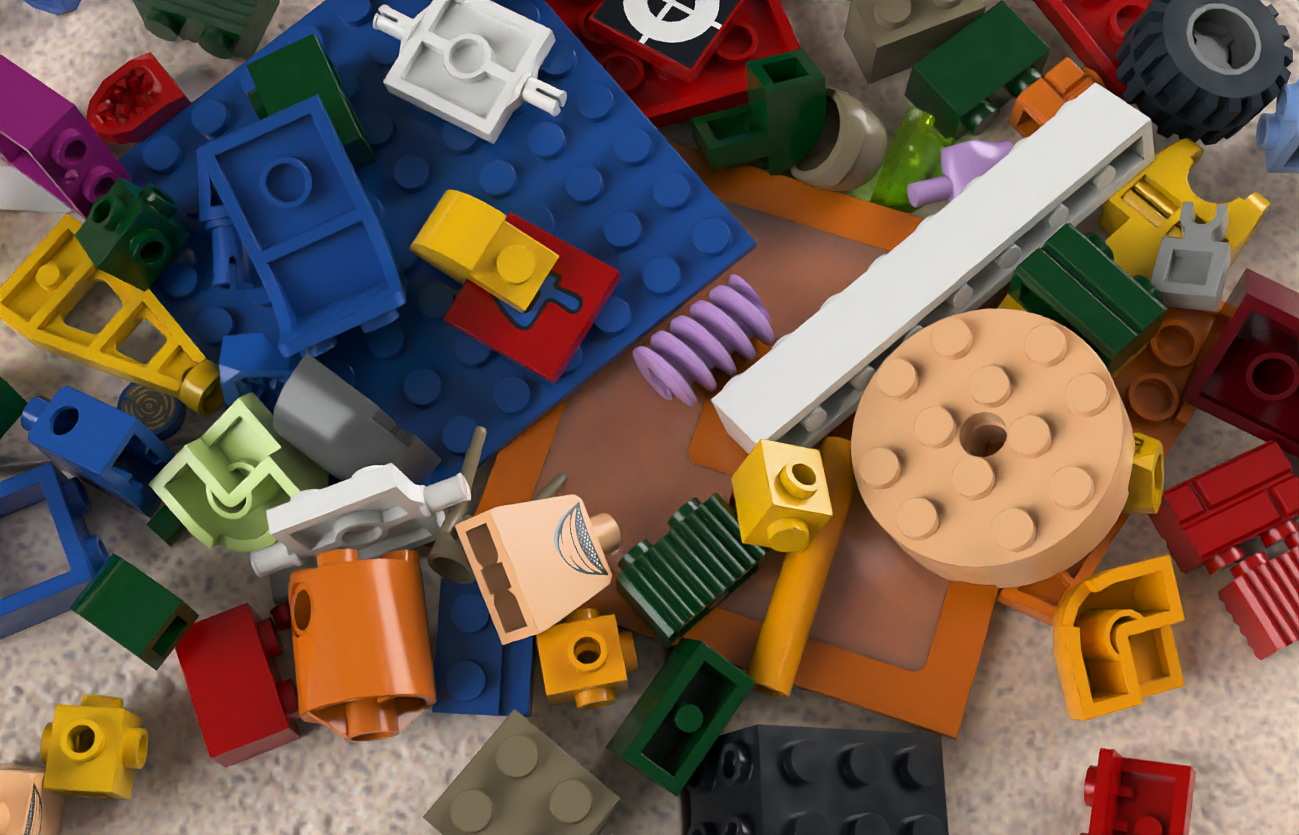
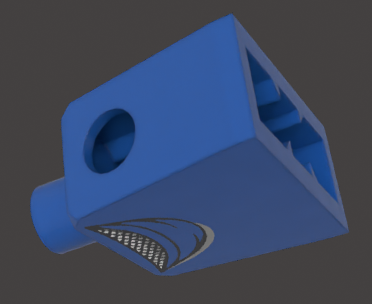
M70 386L59 388L52 399L39 395L27 403L21 415V425L23 429L29 431L28 441L71 475L76 476L78 479L150 519L152 518L162 500L148 484L173 459L175 454L140 420ZM121 454V460L117 466L113 465L119 457V455Z

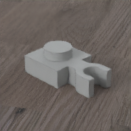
M1184 202L1180 214L1183 238H1162L1151 282L1160 291L1163 298L1162 304L1165 307L1218 312L1231 262L1230 244L1221 242L1226 235L1229 224L1227 205L1218 204L1214 219L1206 224L1195 223L1194 203Z

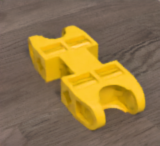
M1189 138L1181 139L1155 154V160L1104 203L1098 224L1111 234L1105 242L1113 252L1114 262L1131 277L1141 275L1151 281L1162 238H1183L1180 214L1184 202L1194 203L1195 223L1206 224L1216 216L1218 204L1204 201L1197 197L1190 188L1188 174L1200 160L1204 149ZM1258 192L1252 193L1245 200L1237 197L1231 202L1222 203L1227 205L1229 214L1227 232L1221 241L1230 244L1231 262L1229 267L1234 263L1271 204ZM1007 294L997 308L1026 311L1009 294ZM1146 343L1134 355H1131L1129 359L1111 375L1112 379H1114L1134 358H1136L1147 347L1148 343Z

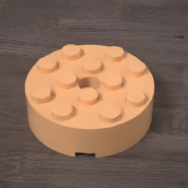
M981 309L952 315L921 329L906 339L882 362L865 388L857 407L851 437L852 465L858 489L873 517L896 543L917 563L945 579L956 583L963 581L973 584L996 585L997 588L1018 587L1050 578L1068 569L1090 553L1108 534L1125 506L1129 495L1127 488L1132 472L1133 454L1135 455L1134 436L1127 411L1109 371L1097 353L1077 334L1058 322L1038 314L1013 309ZM1005 442L1002 448L995 454L982 457L983 452L986 450V443Z

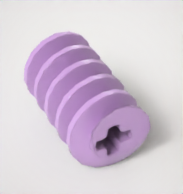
M736 273L730 275L729 287L718 285L710 291V302L699 300L692 304L689 312L690 318L680 315L671 320V334L662 330L653 334L650 341L652 350L644 346L636 347L633 350V358L643 377L667 401L677 397L689 407H694L697 404V399L691 387L694 382L713 392L717 389V384L711 372L712 368L716 366L726 375L733 376L737 373L730 354L735 351L747 361H752L756 358L755 349L750 341L753 336L767 346H771L776 342L775 335L770 326L771 319L762 300L755 290Z

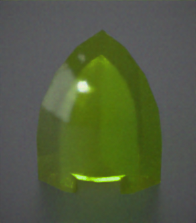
M909 104L879 175L870 202L905 213H913L923 207H913L907 193L909 183L942 176L941 149L956 144L953 137H949L944 141L940 135L932 130L936 121L932 115Z

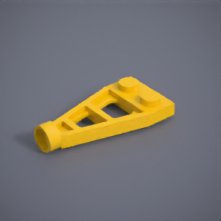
M66 213L0 287V321L39 349L177 398L202 417L210 416L218 411L225 403L220 382L219 365L204 356L150 289L144 292L96 268L74 236L83 224ZM97 281L107 283L122 302V308L100 333H87L70 327L64 322V318ZM143 320L150 322L167 339V342L148 364H142L117 351Z

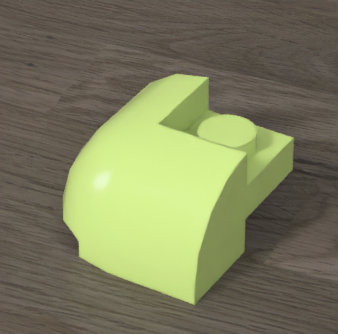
M253 392L239 397L199 439L186 444L148 484L188 531L209 549L219 545L240 553L258 551L271 546L278 540L270 535L266 510L289 502L295 494L301 491L328 487L329 473L277 434L272 424V413Z

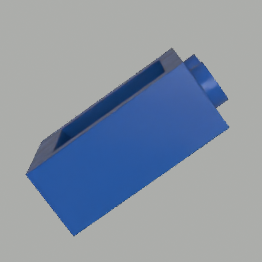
M52 462L0 482V518L46 500L71 571L0 599V640L70 611V606L109 559V554L98 534L90 536L83 515L92 511L83 485L76 476L69 479Z

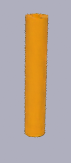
M825 437L820 448L833 516L802 553L786 552L747 671V675L756 681L751 689L772 697L789 698L857 485L852 465L851 441L840 437Z

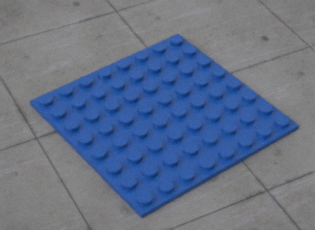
M325 0L118 159L132 178L130 181L132 184L141 189H144L147 183L153 184L171 196L179 205L175 213L191 235L182 245V249L176 259L167 264L149 289L204 356L219 365L223 336L263 332L268 341H279L280 331L276 315L253 262L252 276L255 285L253 288L237 290L236 266L234 264L230 265V290H219L212 287V280L214 279L212 234L207 233L204 228L199 226L196 150L205 144L260 120L247 94L248 91L255 89L256 86L246 65L315 33L335 65L376 156L377 162L356 171V174L407 279L406 302L396 308L400 315L396 320L367 333H364L361 326L358 325L338 334L336 337L339 344L317 357L320 358L325 367L379 406L380 410L393 419L399 428L406 433L410 431L442 459L435 470L418 484L425 487L456 476V474L461 472L465 455L476 427L482 426L487 431L478 469L757 247V242L544 0L490 1L552 30L556 41L538 69L537 79L567 92L564 107L559 106L561 112L554 117L526 101L523 102L512 113L494 144L389 93L383 83L399 56L401 40L373 28L375 14L381 15L378 10L379 7L386 4L390 8L414 19L433 0ZM212 182L211 206L224 205ZM452 189L471 195L501 211L507 217L512 212L619 271L621 275L619 283L556 385L549 383L455 330L444 321V316L465 283L463 285L410 252L409 249L446 190ZM329 473L328 487L341 482Z

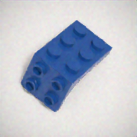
M318 94L205 144L196 150L269 296L280 331V339L277 346L284 358L298 352L302 359L307 353L314 358L338 345L339 341L336 337L338 334L358 325L361 326L364 333L371 332L391 323L400 316L396 308L406 302L407 279Z

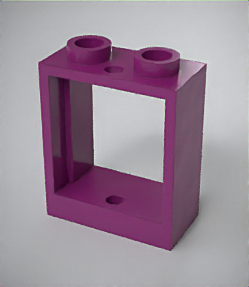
M0 54V158L86 220L96 200L102 195L107 194L119 177L129 182L132 178L75 104Z

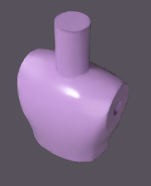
M972 140L941 149L942 176L909 183L907 193L911 205L919 207L948 200L950 203L963 192L971 180L984 175L1007 156L1013 148L1012 143L1008 140L998 142Z

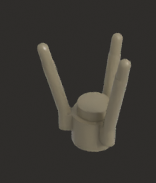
M482 426L476 427L473 432L460 472L464 475L469 485L471 495V486L487 434L486 429ZM559 472L533 501L555 497L567 483L568 475L564 472ZM464 501L449 507L448 514L438 532L439 535L427 557V562L433 571L447 580L459 584H471L476 580L455 528L456 524L474 517L466 514L470 501Z

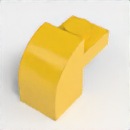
M452 189L445 191L409 249L410 252L463 285L468 278L521 313L527 309L559 258L558 254L506 222L505 218L507 215L471 195Z

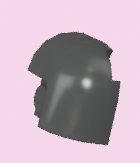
M308 353L285 383L274 407L272 424L277 434L341 482L350 479L356 471L364 467L373 465L384 466L392 463L410 481L418 485L442 461L417 436L410 431L406 433L399 428L393 419L380 410L379 406Z

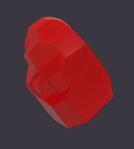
M149 52L129 60L102 81L89 101L86 120L103 141L119 145L141 142L192 102L155 56Z

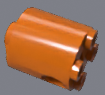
M335 549L322 552L317 555L318 567L292 572L288 583L299 717L304 722L327 726L344 737L346 742H369L394 737L437 702L423 573L420 567L419 553L414 550H396L380 555L379 559L359 560L358 551L354 549Z

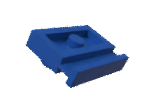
M441 578L434 675L437 702L432 705V712L509 716L516 709L524 717H532L536 635L502 645L477 580L471 584H459Z

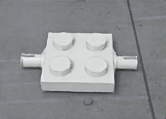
M433 0L414 19L384 4L378 9L381 15L376 13L374 16V29L401 40L399 56L383 81L388 92L492 144L496 142L512 113L523 102L526 101L554 117L561 112L559 106L564 107L567 92L537 79L538 69L556 41L552 30L493 1Z
M392 463L384 466L373 465L364 467L356 471L350 479L323 489L301 491L295 494L289 502L266 510L270 535L277 539L279 543L258 551H252L250 554L252 567L258 577L265 578L267 575L294 565L297 567L316 568L318 567L317 555L329 550L354 549L358 551L359 560L379 559L380 555L387 552L411 550L435 541L445 520V514L442 509L464 501H470L471 492L469 485L462 473L425 487L424 485L414 484Z

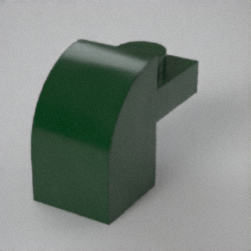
M804 48L746 62L748 104L691 118L692 138L711 170L722 167H738L747 161L759 158L770 176L793 167L812 150L820 138L825 125L826 82L824 75Z
M114 553L70 606L71 610L155 670L160 668L200 616L182 599Z

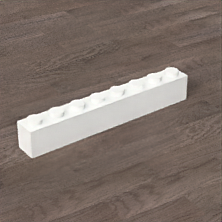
M1096 82L1076 99L1067 101L1060 107L1053 118L1030 137L1023 138L1017 142L1007 156L984 175L971 180L961 194L938 213L925 218L918 225L915 232L888 254L878 257L868 270L846 289L828 298L820 310L792 333L781 337L772 349L744 373L731 378L723 390L711 399L726 432L748 454H750L760 439L811 449L857 410L863 392L882 362L906 339L939 320L952 315L977 310L1012 280L1013 271H1015L1017 266L1038 247L1041 248L1046 240L1066 223H1071L1074 227L1077 226L1155 160L1151 118Z

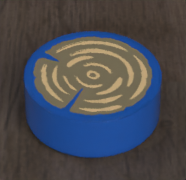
M133 382L122 391L117 404V409L140 420L160 441L169 439L176 434L186 416V405L179 399Z

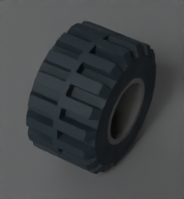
M1153 0L1122 37L1124 41L1118 47L1116 59L1122 62L1116 69L1117 80L1127 85V89L1122 93L1126 102L1129 105L1136 104L1141 113L1151 118V122L1158 126L1156 133L1169 139L1173 134L1179 136V140L1189 138L1195 143L1200 139L1205 146L1216 144L1223 137L1229 139L1238 133L1281 93L1280 89L1284 83H1288L1291 72L1286 67L1293 62V49L1285 46L1284 43L1290 38V35L1285 25H1278L1275 18L1279 13L1272 4L1265 6L1260 0Z

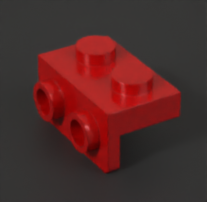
M1100 748L1098 765H1090L1085 777L1084 800L1086 806H1091L1092 810L1089 832H1082L1080 835H1189L1196 771L1192 766L1125 758L1115 749Z

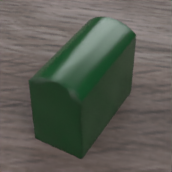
M166 504L146 524L170 547L188 530Z

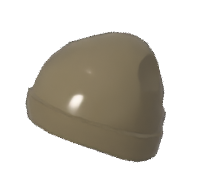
M827 88L826 120L820 138L812 150L800 162L791 167L790 171L796 179L814 188L830 191H849L860 188L877 174L887 153L886 129L882 122L850 93Z

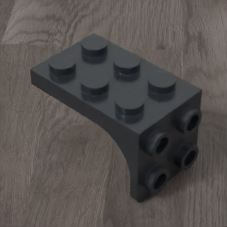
M757 724L719 735L686 783V787L690 792L691 827L688 835H949L941 735Z

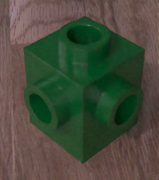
M119 177L107 194L102 195L96 200L90 210L89 217L74 236L96 268L145 292L167 264L176 259L182 249V245L191 233L175 213L179 205L166 192L150 183H147L144 189H141Z

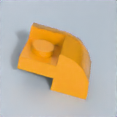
M1170 554L1159 555L1103 570L1066 592L1052 621L1053 653L1068 717L1086 721L1143 704L1142 698L1185 686L1171 624L1185 621Z

